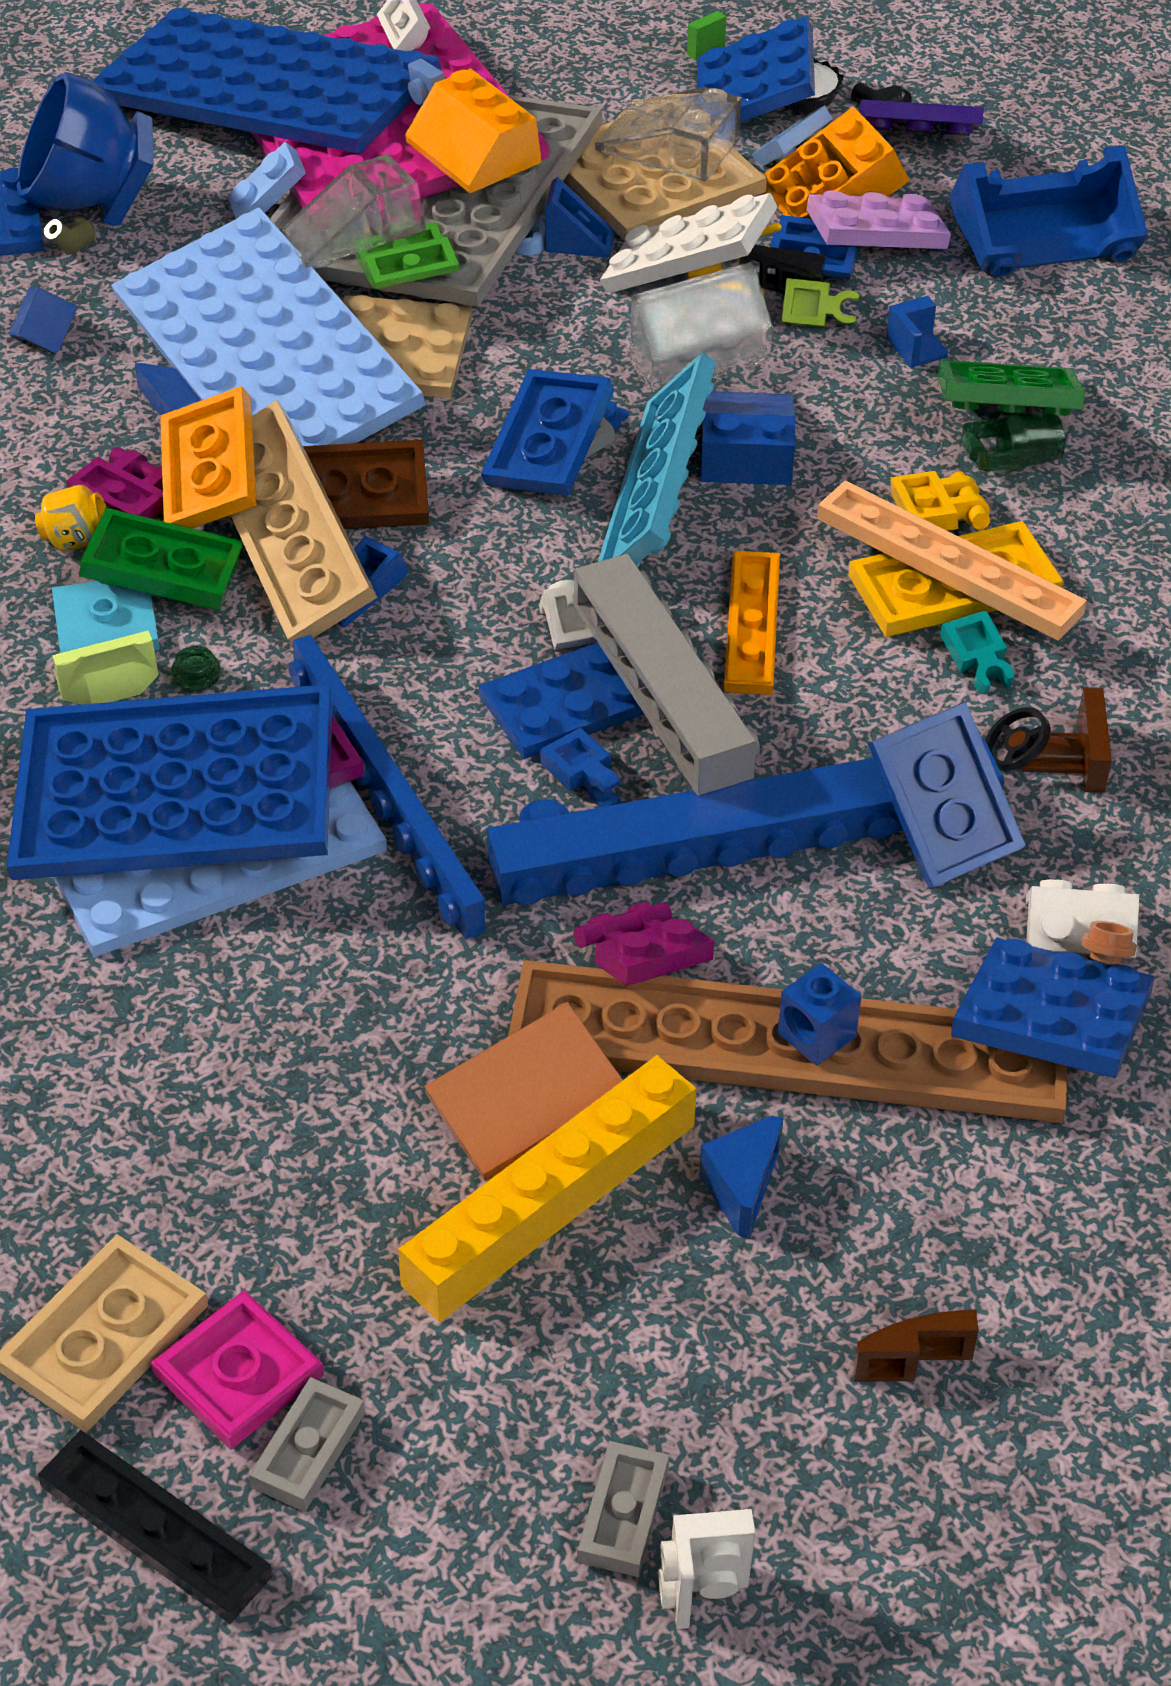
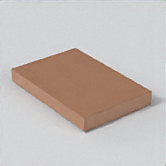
M566 1002L425 1085L424 1088L427 1097L485 1181L500 1173L623 1080L569 1003Z

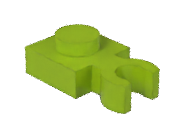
M787 278L781 322L825 328L826 316H833L840 324L854 325L856 324V316L844 315L840 308L845 301H859V294L852 290H845L836 296H830V283Z

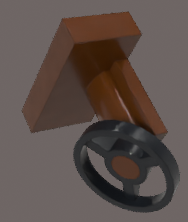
M1083 688L1077 716L1078 733L1051 732L1050 723L1039 710L1030 707L1019 708L1007 713L988 732L985 741L992 756L993 746L1002 732L1006 735L1004 747L1008 752L1004 761L994 758L1000 770L1010 771L1022 767V772L1083 774L1084 792L1105 793L1112 758L1103 688ZM1027 717L1038 718L1041 721V726L1029 730L1027 727H1018L1012 730L1009 727L1013 722Z

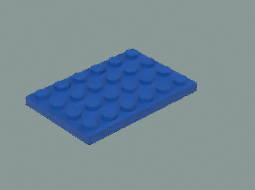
M330 684L26 709L7 859V870L11 880L328 855L333 708Z

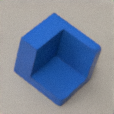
M29 287L9 331V335L17 339H25L45 350L57 353L78 306L40 287Z
M928 295L889 306L886 339L910 368L948 357V350L933 334L936 304Z

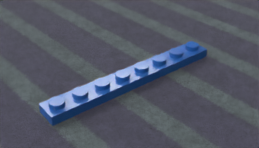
M308 635L293 640L294 661L289 663L288 668L294 687L330 684L333 697L332 715L364 762V776L354 780L359 787L366 785L370 790L372 805L380 820L388 819L393 826V836L399 851L403 855L410 853L415 860L416 874L423 888L426 890L433 888L438 896V907L444 921L448 925L456 924L465 940L484 933L485 899L313 637Z

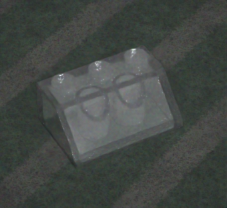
M749 262L631 296L630 365L652 394L660 391L702 352L716 362L712 378H717L723 373L743 367H754L770 360L773 327L753 264Z

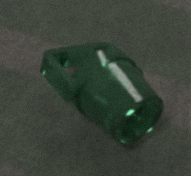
M1005 413L999 415L998 419L963 424L961 444L970 459L976 463L980 470L986 472L1006 470L1007 473L1022 471L1026 467L1061 459L1065 450V435L1062 422L1057 415ZM996 437L997 453L987 454V450L980 439Z

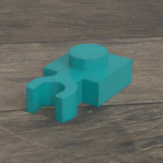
M987 610L942 624L940 636L959 672L973 669L976 673L974 686L981 694L989 693L991 684L988 677L998 678L1005 688L1012 686L1014 679L1013 669L1006 661L1002 660L1005 658L1007 647Z

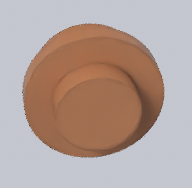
M1108 921L1091 922L1089 932L1084 933L1081 940V945L1090 950V957L1092 959L1107 964H1121L1123 958L1135 955L1137 947L1132 941L1134 931L1131 928Z

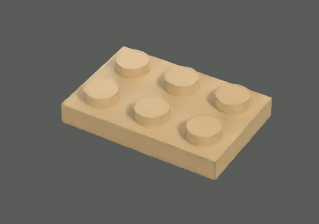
M116 1234L0 1350V1373L87 1433L151 1366V1362L166 1351L208 1307L207 1295L204 1291Z

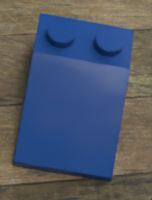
M712 391L705 400L703 407L706 415L702 425L701 482L792 485L795 453L793 395Z

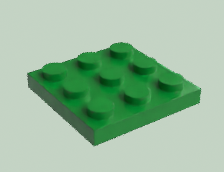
M939 360L938 380L944 400L952 401V407L976 410L979 409L980 403L998 404L997 409L1003 412L1022 413L1025 412V406L1044 407L1043 413L1057 416L1071 415V409L1083 410L1085 390L1072 368Z

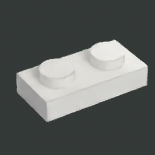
M387 0L377 13L393 49L413 51L419 48L424 43L428 30L431 28L417 0Z

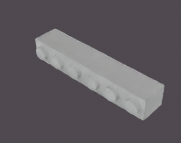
M628 554L575 568L574 607L697 796L754 779L755 756L759 755L760 752L758 737L751 726H745L737 714L732 697L728 693L723 694L715 682L713 671L708 662H701L694 651L689 634L685 630L680 631L673 621L667 602L659 600L652 590L647 573L644 570L639 571Z

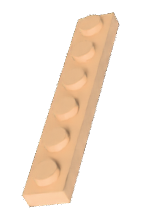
M846 480L818 504V520L1057 641L1085 613L1087 600Z

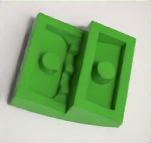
M437 222L354 239L355 254L366 278L374 289L460 271L459 262L447 236H442Z

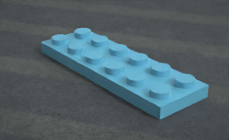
M705 353L699 354L647 401L598 562L628 554L638 568L641 561L650 553L658 554L668 543L671 537V531L668 530L670 521L680 505V500L677 499L678 493L689 474V470L686 469L687 462L697 446V440L694 439L696 431L706 415V412L703 410L704 403L714 387L711 379L716 362Z

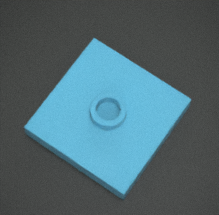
M98 581L52 587L60 653L144 631H149L153 640L154 650H160L151 595L121 586L102 584Z

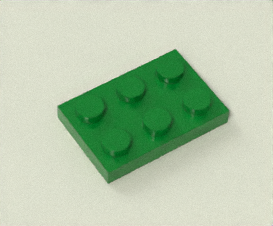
M105 508L80 561L79 577L96 580L106 585H116L141 591L151 596H162L191 603L197 607L221 610L241 560L244 544L242 540Z

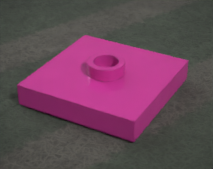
M245 1290L151 1362L153 1374L230 1450L299 1396L310 1377L318 1380L324 1375L323 1363Z

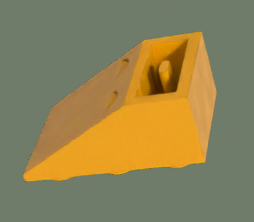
M854 106L763 174L767 178L765 194L771 193L778 209L783 215L811 219L806 210L809 194L823 195L825 191L833 190L845 193L847 196H863L867 192H876L889 197L910 181L894 148Z

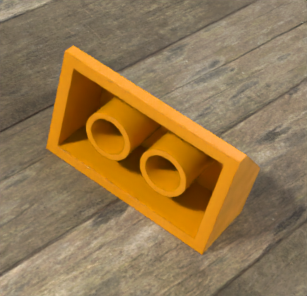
M471 68L456 71L450 77L436 82L405 134L406 142L469 193H473L542 163L536 118Z

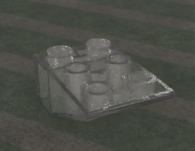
M385 154L348 166L280 231L289 240V245L305 268H322L332 264L334 259L350 254L359 255V252L364 251L369 253L375 246L394 242L395 240H409L413 237V234L426 231V225L417 182L389 154Z

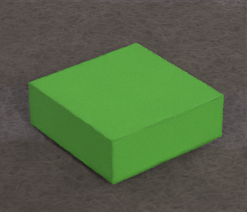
M716 11L688 24L687 55L697 61L698 57L704 55L708 50L715 47H725L727 16Z

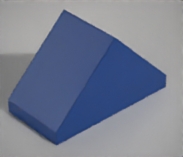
M558 176L552 180L545 205L546 252L608 258L611 254L615 237L613 228Z
M769 1116L701 1145L699 1176L740 1237L750 1239L780 1152L783 1118Z

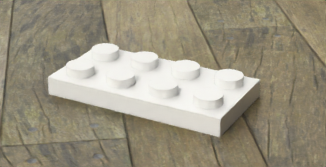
M771 193L757 197L745 195L726 206L717 208L716 205H710L695 215L684 218L676 215L657 226L648 228L646 225L636 227L625 236L626 241L618 253L609 260L610 265L601 277L600 282L605 291L617 292L747 256L778 206Z

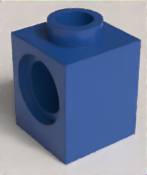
M821 962L782 991L778 1034L818 1066L856 1037L862 995Z

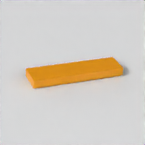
M733 551L724 692L773 695L780 553Z

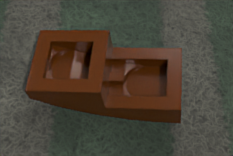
M976 1310L947 1311L910 1318L889 1325L861 1339L857 1343L853 1370L854 1382L915 1381L918 1360H973L979 1331Z

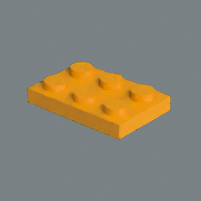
M242 386L160 415L164 522L195 528L257 506L251 396Z

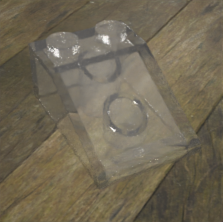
M702 87L630 102L596 141L595 150L706 182L740 140L742 97L728 94L721 89Z

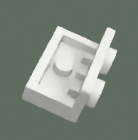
M1049 879L1040 881V887L1032 886L1026 895V905H1029L1026 942L1034 947L1059 953L1074 952L1081 956L1090 957V950L1081 945L1082 935L1089 932L1090 924L1093 921L1114 922L1131 928L1134 931L1132 941L1137 945L1139 894L1125 893V887L1122 885L1095 884L1093 885V891L1072 889V883L1069 881ZM1136 952L1134 956L1125 957L1123 959L1134 960L1136 958Z

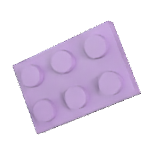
M830 190L825 191L823 195L809 194L806 210L827 245L948 249L951 233L929 200L921 195L906 194L903 198H891L880 193L867 192L863 196H847L845 193Z

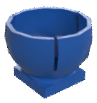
M68 72L58 75L43 96L26 137L16 180L19 197L37 207L62 213L99 206L103 209L104 223L111 226L120 225L154 166L152 117L137 111L132 121L129 122L109 91L87 77Z

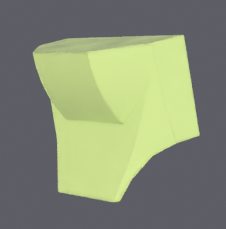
M149 631L52 655L57 684L63 701L81 705L114 702L140 695L158 676L153 640Z

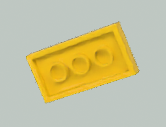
M1023 521L958 536L1061 588L1063 586L1062 578ZM886 553L853 560L849 564L848 576L885 637L947 623L985 610L988 613L998 611Z

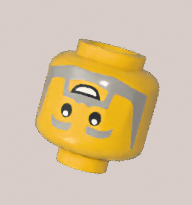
M84 485L57 490L43 497L41 512L35 514L36 527L40 537L43 540L49 539L53 546L60 551L88 546L107 507L100 493H93Z

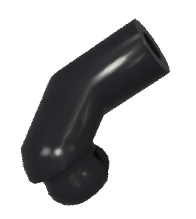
M859 82L851 92V99L860 104L861 99L912 103L911 93L899 85L874 90L866 84Z

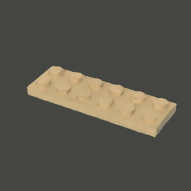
M276 400L252 415L257 506L230 516L283 631L293 645V640L308 635L315 638L378 597L285 409Z

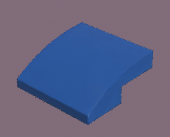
M781 215L779 223L782 228L773 234L770 247L826 255L824 276L850 280L860 246L827 245L812 219ZM768 265V268L776 269L775 267Z

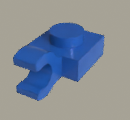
M582 728L540 749L541 765L570 791L584 785L590 798L600 807L621 803L620 797L612 791L613 788L620 785V779L611 770V754Z

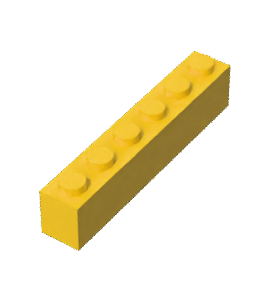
M658 1055L653 1057L398 1248L401 1286L439 1323L693 1128L697 1088Z

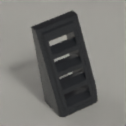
M754 245L749 255L739 258L738 280L785 295L787 278L824 282L826 255ZM752 260L760 263L759 272L751 271ZM768 265L776 268L775 274L768 273ZM784 271L790 272L792 275L785 276Z

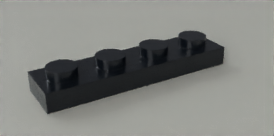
M82 1430L37 1474L40 1485L44 1490L229 1624L237 1618L273 1577L271 1564Z

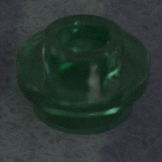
M190 646L178 652L171 666V674L174 683L180 688L199 691L213 686L219 680L221 667L218 659L208 648Z

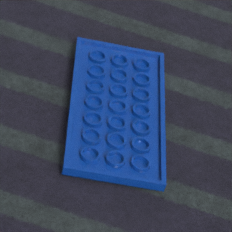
M174 8L154 27L147 30L145 35L124 50L121 56L104 68L92 81L109 91L120 106L361 154L413 101L408 89V83L410 82L408 64L422 58L441 70L440 57L425 55L420 51H403L388 48V46L383 44L370 45L354 42L350 38H332L322 36L317 32L305 33L289 30L284 26H267L256 24L251 20H235L221 17L219 14H202L191 12L186 8Z

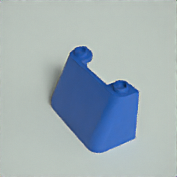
M1125 145L1105 147L1102 151L1104 158L1090 166L1087 159L1079 160L1074 171L1003 180L999 170L991 171L988 176L984 162L964 164L949 200L953 215L983 272H991L992 276L1001 277L1012 273L1017 268L1111 257L1113 261H1124L1135 256L1136 250L1146 240L1148 232Z

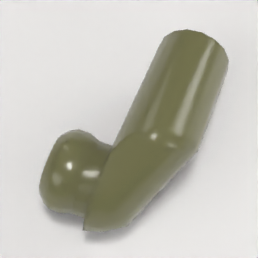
M73 218L77 223L74 227L69 223L65 226L59 220H52L46 225L44 234L66 253L76 254L92 243L95 238V228L85 218Z

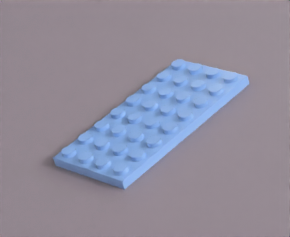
M259 207L242 214L230 223L204 234L201 238L166 254L163 258L111 284L115 296L200 400L242 386L251 396L252 415L277 400L285 409L303 446L358 443L426 405L422 391Z

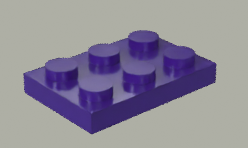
M861 99L859 112L876 130L889 131L891 124L894 123L906 124V132L930 133L932 126L946 127V134L970 136L973 129H978L983 124L984 107Z

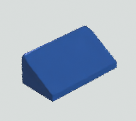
M145 363L135 364L138 388L159 415L201 401L175 368Z

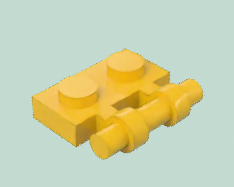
M936 471L890 477L891 495L898 507L946 531L958 529V520L964 519L966 523L973 525L977 530L985 529L990 524V508L983 496L979 495V487L975 480L962 471L954 472L950 477L941 479Z

